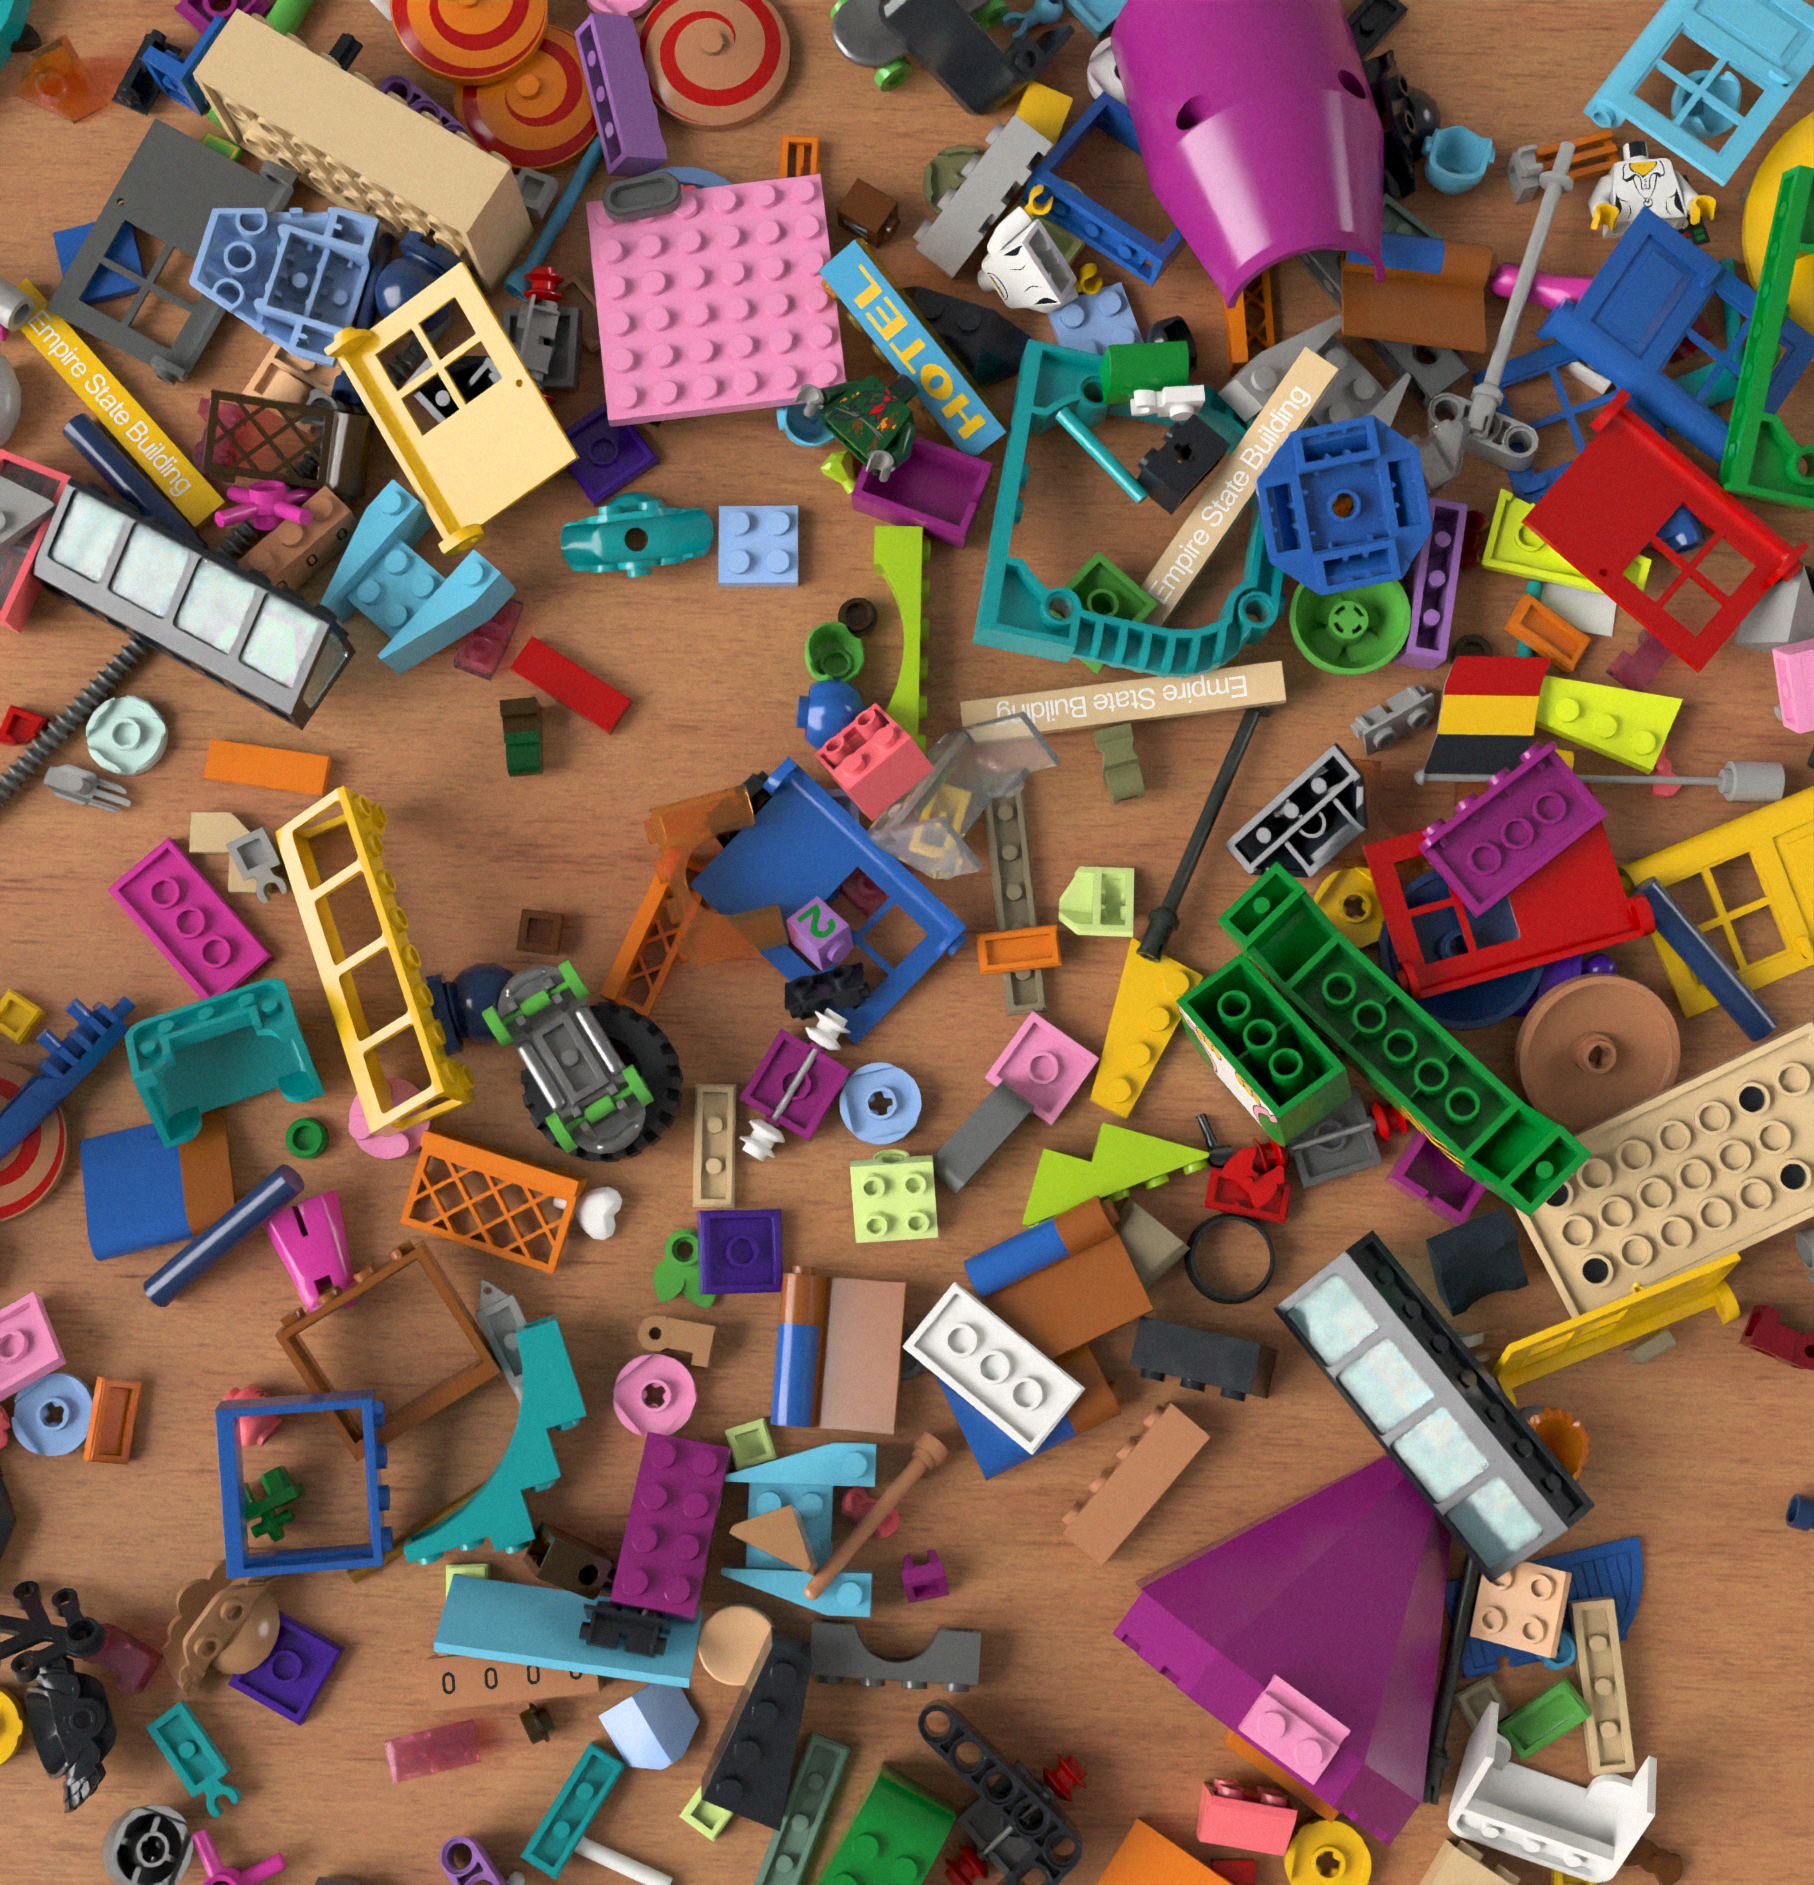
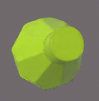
M848 449L832 452L820 467V471L842 484L847 494L853 492L857 482L854 455Z

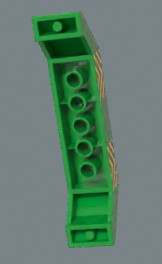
M1275 862L1217 919V923L1239 950L1315 1033L1462 1172L1528 1217H1531L1592 1156V1153L1561 1124L1557 1125L1520 1100L1341 934L1310 897L1307 889L1279 863Z

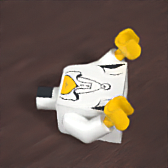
M1634 141L1623 146L1624 161L1614 163L1608 175L1600 178L1588 201L1593 218L1590 228L1597 230L1598 225L1603 224V238L1622 237L1644 206L1677 231L1687 218V213L1690 215V223L1696 225L1699 224L1700 216L1702 215L1709 217L1710 220H1714L1716 211V200L1711 196L1699 195L1695 192L1682 175L1673 169L1669 159H1649L1647 143L1644 141Z
M1041 184L1032 188L1029 194V203L1023 209L1018 206L998 224L987 244L989 253L982 261V269L979 271L977 279L983 291L996 290L1006 306L1011 309L1028 308L1048 314L1078 299V293L1082 291L1089 295L1097 294L1102 288V277H1097L1091 281L1086 280L1097 273L1096 264L1088 263L1079 270V280H1077L1039 219L1033 221L1030 219L1034 214L1044 215L1048 213L1052 207L1053 196L1044 204H1039L1034 200L1044 190V185Z

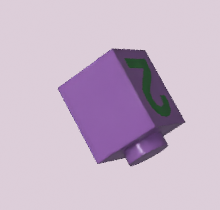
M818 896L786 920L792 944L822 972L832 964L843 961L850 950L854 948L849 925Z

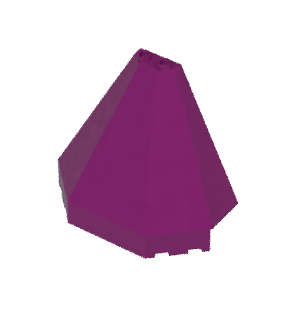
M1382 1455L1135 1582L1143 1592L1112 1634L1133 1649L1137 1655L1155 1670L1176 1684L1178 1689L1331 1807L1341 1814L1344 1813L1353 1822L1369 1833L1374 1834L1388 1846L1393 1843L1419 1804H1423L1451 1533L1392 1459ZM1274 1674L1351 1730L1349 1735L1343 1739L1339 1749L1314 1785L1238 1729V1726L1258 1697L1272 1681L1271 1679Z

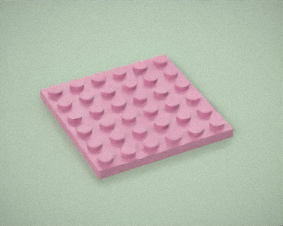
M821 174L683 190L681 203L673 212L627 223H619L610 219L605 212L602 200L586 202L607 415L610 427L804 404L807 402L799 401L795 403L794 401L803 385L812 384L822 388L846 382L836 295L819 273V270L831 260Z

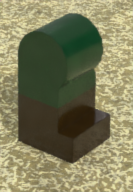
M536 697L499 700L509 777L543 774L542 706Z

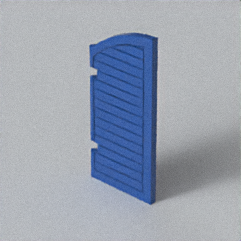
M1638 1536L1529 1561L1572 1573L1561 1630H1567L1572 1634L1568 1600L1611 1596L1615 1603L1619 1642L1628 1639L1627 1632L1634 1619L1642 1589L1643 1564ZM1479 1573L1461 1663L1465 1679L1499 1671L1496 1657L1507 1655L1511 1668L1541 1661L1534 1653L1470 1636L1482 1573ZM1461 1578L1446 1581L1444 1602L1450 1625L1452 1624Z

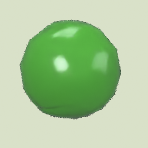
M822 623L811 631L805 643L804 661L808 672L817 681L835 680L833 677H837L847 683L853 682L859 677L865 664L862 640L850 633L847 625L844 623Z

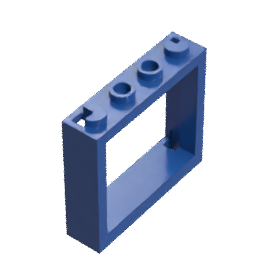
M1103 91L1034 169L1029 177L1021 200L1028 204L1032 188L1036 185H1044L1043 191L1046 193V196L1040 194L1034 200L1039 204H1044L1053 196L1052 207L1048 213L1044 214L1046 217L1153 286L1188 244L1176 227L1163 244L1160 245L1054 175L1095 127H1098L1142 156L1129 107ZM1146 260H1148V261H1150L1151 263H1153V266H1150L1149 264H1147V263H1146Z
M375 1389L221 1401L215 1410L227 1579L383 1566L386 1552L393 1551L392 1526H384L383 1511L390 1510L389 1484L382 1485L381 1469H387L388 1456L386 1443H379L378 1427L385 1426V1410L383 1401L376 1402ZM362 1408L371 1543L249 1553L240 1417Z

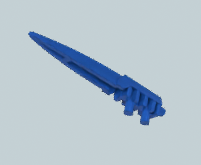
M123 996L111 1010L103 1003L97 1002L92 1007L93 1010L90 1011L82 1002L75 998L67 1005L65 1011L79 1022L77 1027L70 1029L63 1041L48 1028L39 1034L36 1041L50 1055L37 1064V1068L43 1075H32L21 1087L20 1091L0 1111V1161L34 1131L126 1035L129 1029L122 1021L136 1007L129 999Z

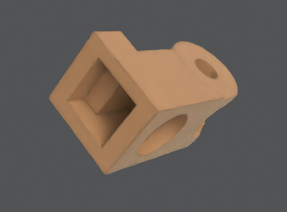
M651 1315L640 1323L637 1329V1338L646 1350L664 1352L668 1349L690 1352L693 1353L691 1365L712 1368L720 1327L666 1316Z

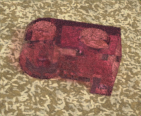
M201 397L197 413L206 424L201 441L195 445L192 451V459L195 466L210 479L211 472L203 470L210 399ZM219 402L218 416L228 429L247 417L238 405ZM247 422L232 433L240 444L242 443ZM218 424L215 439L224 433ZM228 437L214 446V463L231 465L237 460L239 451Z
M1644 627L1638 636V646L1630 655L1622 650L1605 672L1628 689L1642 692L1672 651Z
M102 1623L101 1625L106 1633V1642L103 1648L96 1654L81 1659L88 1663H100L121 1676L122 1678L116 1688L128 1696L142 1693L161 1662L163 1654L117 1626Z

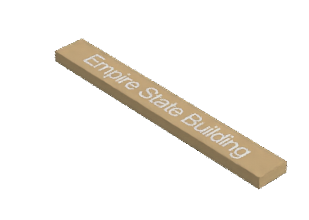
M1306 346L1140 588L1158 603L1156 609L1144 622L1145 624L1159 627L1166 625L1255 496V479L1288 433L1302 428L1340 373L1337 367Z
M1282 661L1220 668L1210 673L1183 679L1181 677H1151L960 702L964 742L965 744L1284 704L1286 703Z

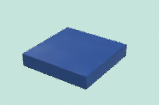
M126 221L105 257L146 279L134 225ZM95 222L53 233L63 277ZM100 265L80 301L90 306L137 294L141 286Z

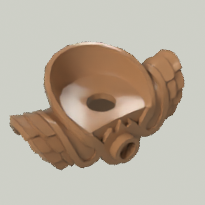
M249 1547V1553L270 1551L264 1548ZM223 1559L210 1567L207 1579L192 1580L179 1590L176 1606L180 1615L170 1622L167 1629L169 1638L161 1649L166 1667L170 1670L172 1678L178 1682L186 1696L195 1699L197 1690L201 1686L202 1679L209 1665L226 1674H245L257 1668L270 1655L278 1638L280 1619L278 1605L268 1588L282 1574L227 1579L226 1559Z

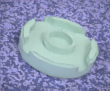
M136 696L112 698L101 704L90 717L86 726L88 750L90 756L105 770L117 775L135 776L150 770L161 759L167 747L168 728L162 714L148 701Z

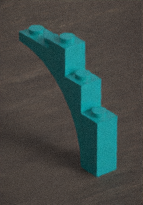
M557 1314L516 1327V1337L522 1361L523 1394L517 1424L505 1454L484 1485L461 1508L436 1525L405 1538L403 1550L408 1563L418 1560L420 1565L429 1564L443 1558L444 1551L459 1547L460 1551L479 1547L485 1543L484 1538L489 1536L494 1551L497 1552L505 1549L507 1554L529 1547V1541L536 1539V1528L524 1489L530 1488L531 1492L542 1491L556 1484L554 1479L561 1477V1467L548 1428L555 1426L557 1431L567 1430L581 1423L580 1418L587 1416L586 1406Z

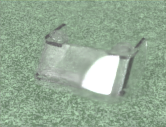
M1024 711L954 729L941 737L926 755L934 770L881 813L872 823L867 834L878 848L933 879L944 878L948 880L954 876L979 872L983 865L962 838L993 798L1004 795L1007 798L1014 796L1025 786L1024 780L1030 772L1058 766L1061 760Z

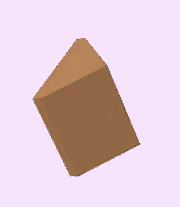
M792 1505L735 1524L729 1534L812 1576H815L819 1571L801 1513Z

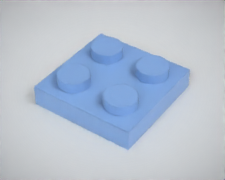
M1121 282L1101 288L1097 294L1080 295L1078 299L1047 314L1059 346L1104 355L1108 345L1144 343Z
M798 505L719 506V587H799Z

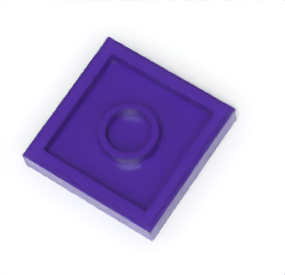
M606 402L564 431L579 456V459L567 466L566 469L594 507H597L659 464L657 456L633 424L610 427Z
M781 1209L697 1212L699 1295L781 1292L783 1278Z
M279 1611V1634L270 1655L257 1668L245 1674H233L228 1685L301 1726L307 1719L345 1647Z

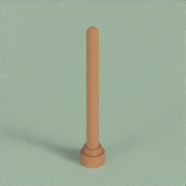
M924 1432L913 1445L915 1450L911 1454L913 1457L912 1461L805 1586L804 1595L807 1599L816 1600L923 1472L925 1470L931 1471L934 1466L940 1467L950 1455L948 1449L937 1438Z

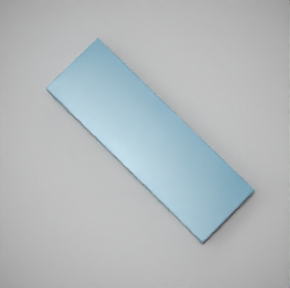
M453 1575L434 1640V1652L689 1688L703 1619V1610H699L696 1624L663 1617V1619L669 1620L671 1628L670 1635L662 1633L660 1637L667 1638L664 1655L656 1654L655 1658L625 1652L627 1640L625 1635H620L617 1650L586 1645V1640L579 1639L582 1622L590 1623L591 1621L586 1617L584 1604L596 1606L597 1601L610 1602V1597L598 1595L595 1600H591L571 1591ZM621 1609L624 1612L638 1614V1612Z

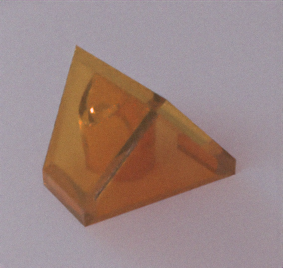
M66 34L30 52L14 94L15 96L72 121L73 124L108 106L84 61Z

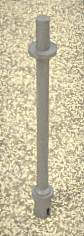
M1561 142L1552 171H1545L1540 174L1539 185L1545 189V193L1484 382L1473 387L1470 396L1473 403L1466 424L1463 427V432L1465 434L1469 433L1468 436L1478 439L1488 437L1496 407L1502 404L1504 395L1499 388V384L1560 195L1570 193L1573 190L1574 181L1567 175L1576 148L1571 142Z

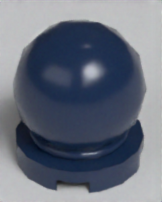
M411 230L406 232L399 243V248L405 257L391 261L379 274L374 289L377 310L385 319L463 261L439 243L435 249H432L420 242L423 234ZM453 300L420 324L425 333L435 330L448 319L454 304ZM412 330L406 335H415V333Z
M476 963L461 970L452 983L446 981L443 973L426 977V985L430 989L434 1004L431 1006L434 1019H441L446 1036V1044L443 1047L447 1056L463 1052V1042L466 1038L480 1044L498 1042L486 1023L482 1011L492 1005L498 1011L501 991L508 980L514 976L511 971L496 963Z

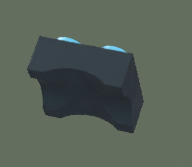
M1503 1207L1426 1239L1438 1294L1452 1317L1466 1312L1473 1303L1486 1295L1505 1290H1518L1529 1285L1518 1247V1229Z

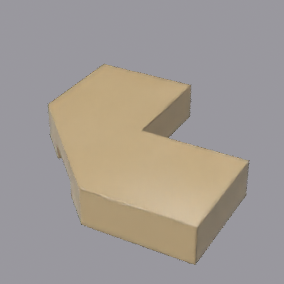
M191 812L189 852L192 854H229L228 892L230 894H256V885L258 883L256 878L252 877L246 881L243 880L226 846L227 843L251 832L231 812ZM269 883L267 886V893L271 894L272 883Z

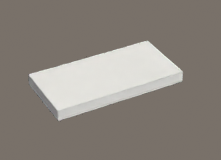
M957 1282L951 1285L902 1346L1031 1455H1034L1086 1390V1388Z

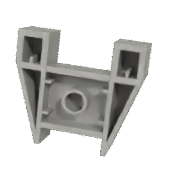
M1341 313L1260 352L1243 366L1217 394L1246 422L1264 408L1306 346L1337 367L1340 373L1301 429L1368 415H1375L1390 427L1411 375L1408 372L1384 389L1334 337L1333 334L1342 326ZM1344 493L1337 495L1333 500L1332 505L1340 501L1347 495Z

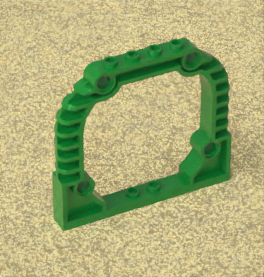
M1799 165L1782 173L1717 483L1724 488V491H1727L1734 497L1806 512L1814 511V445L1799 446L1785 429L1779 415L1764 412L1772 370L1778 363L1781 354V345L1778 343L1781 327L1785 325L1790 312L1787 299L1795 262L1797 259L1814 253V168ZM1801 457L1807 463L1805 476L1799 470Z

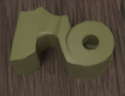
M1126 723L1094 731L1092 741L1096 752H1101L1103 756L1101 764L1102 777L1112 804H1119L1120 801L1136 797H1145L1138 755L1133 750L1134 736L1131 724Z

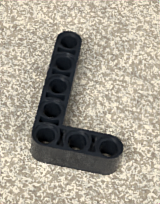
M941 1699L930 1701L925 1705L918 1719V1730L922 1738L1032 1846L997 1885H1026L1021 1875L1023 1871L1032 1867L1038 1868L1045 1875L1046 1880L1042 1885H1058L1081 1858V1833L951 1703ZM934 1711L943 1712L949 1718V1728L944 1732H934L927 1725L926 1718L928 1714ZM965 1742H972L980 1749L981 1757L973 1763L964 1762L958 1756V1746ZM1003 1773L1012 1781V1787L1006 1793H996L989 1787V1778L993 1774ZM1028 1804L1037 1805L1043 1811L1044 1817L1037 1824H1027L1020 1817L1019 1811L1021 1808ZM1057 1836H1068L1075 1843V1848L1069 1855H1058L1051 1848L1052 1840Z

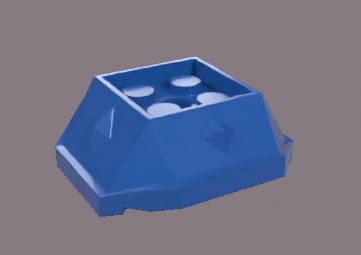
M1375 415L1289 432L1254 481L1269 563L1320 596L1402 579L1433 530L1419 448L1387 426L1386 423ZM1341 493L1346 494L1352 503L1350 512L1344 517L1337 516L1332 508L1333 500Z

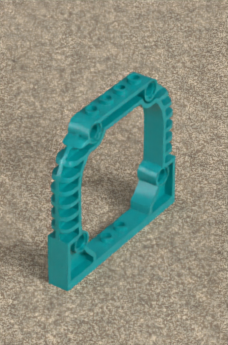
M1028 339L1019 369L973 644L1068 663L1070 658L1073 657L1090 663L1107 664L1113 668H1126L1137 673L1145 672L1162 678L1181 677L1183 679L1215 671L1233 659L1245 644L1260 642L1267 635L1276 618L1283 615L1286 594L1281 593L1282 581H1286L1288 575L1269 563L1257 494L1249 503L1252 507L1242 583L1230 592L1220 609L1217 621L1199 629H1169L1084 610L1078 595L1072 590L1065 587H1056L1049 590L1031 572L1023 559L1008 556L1013 523H1020L1024 507V500L1017 498L1019 487L1024 489L1026 487L1030 471V465L1024 463L1029 432L1041 435L1049 428L1059 424L1055 417L1064 407H1068L1086 427L1100 425L1107 415L1122 416L1172 427L1177 422L1171 420L1170 417H1158L1157 413L1146 416H1132L1130 403L1105 405L1099 374V367L1104 355ZM1188 381V384H1187V386H1195V385H1197V384H1192V383H1190V381ZM1204 384L1205 402L1197 416L1231 444L1227 452L1232 454L1257 418V415L1255 414L1245 422L1217 394L1218 390ZM1086 397H1093L1097 401H1099V403L1092 402L1088 400ZM1187 420L1179 421V422L1182 423V424H1184ZM1050 610H1058L1066 618H1056L1051 614ZM1246 614L1255 615L1260 622L1251 621Z

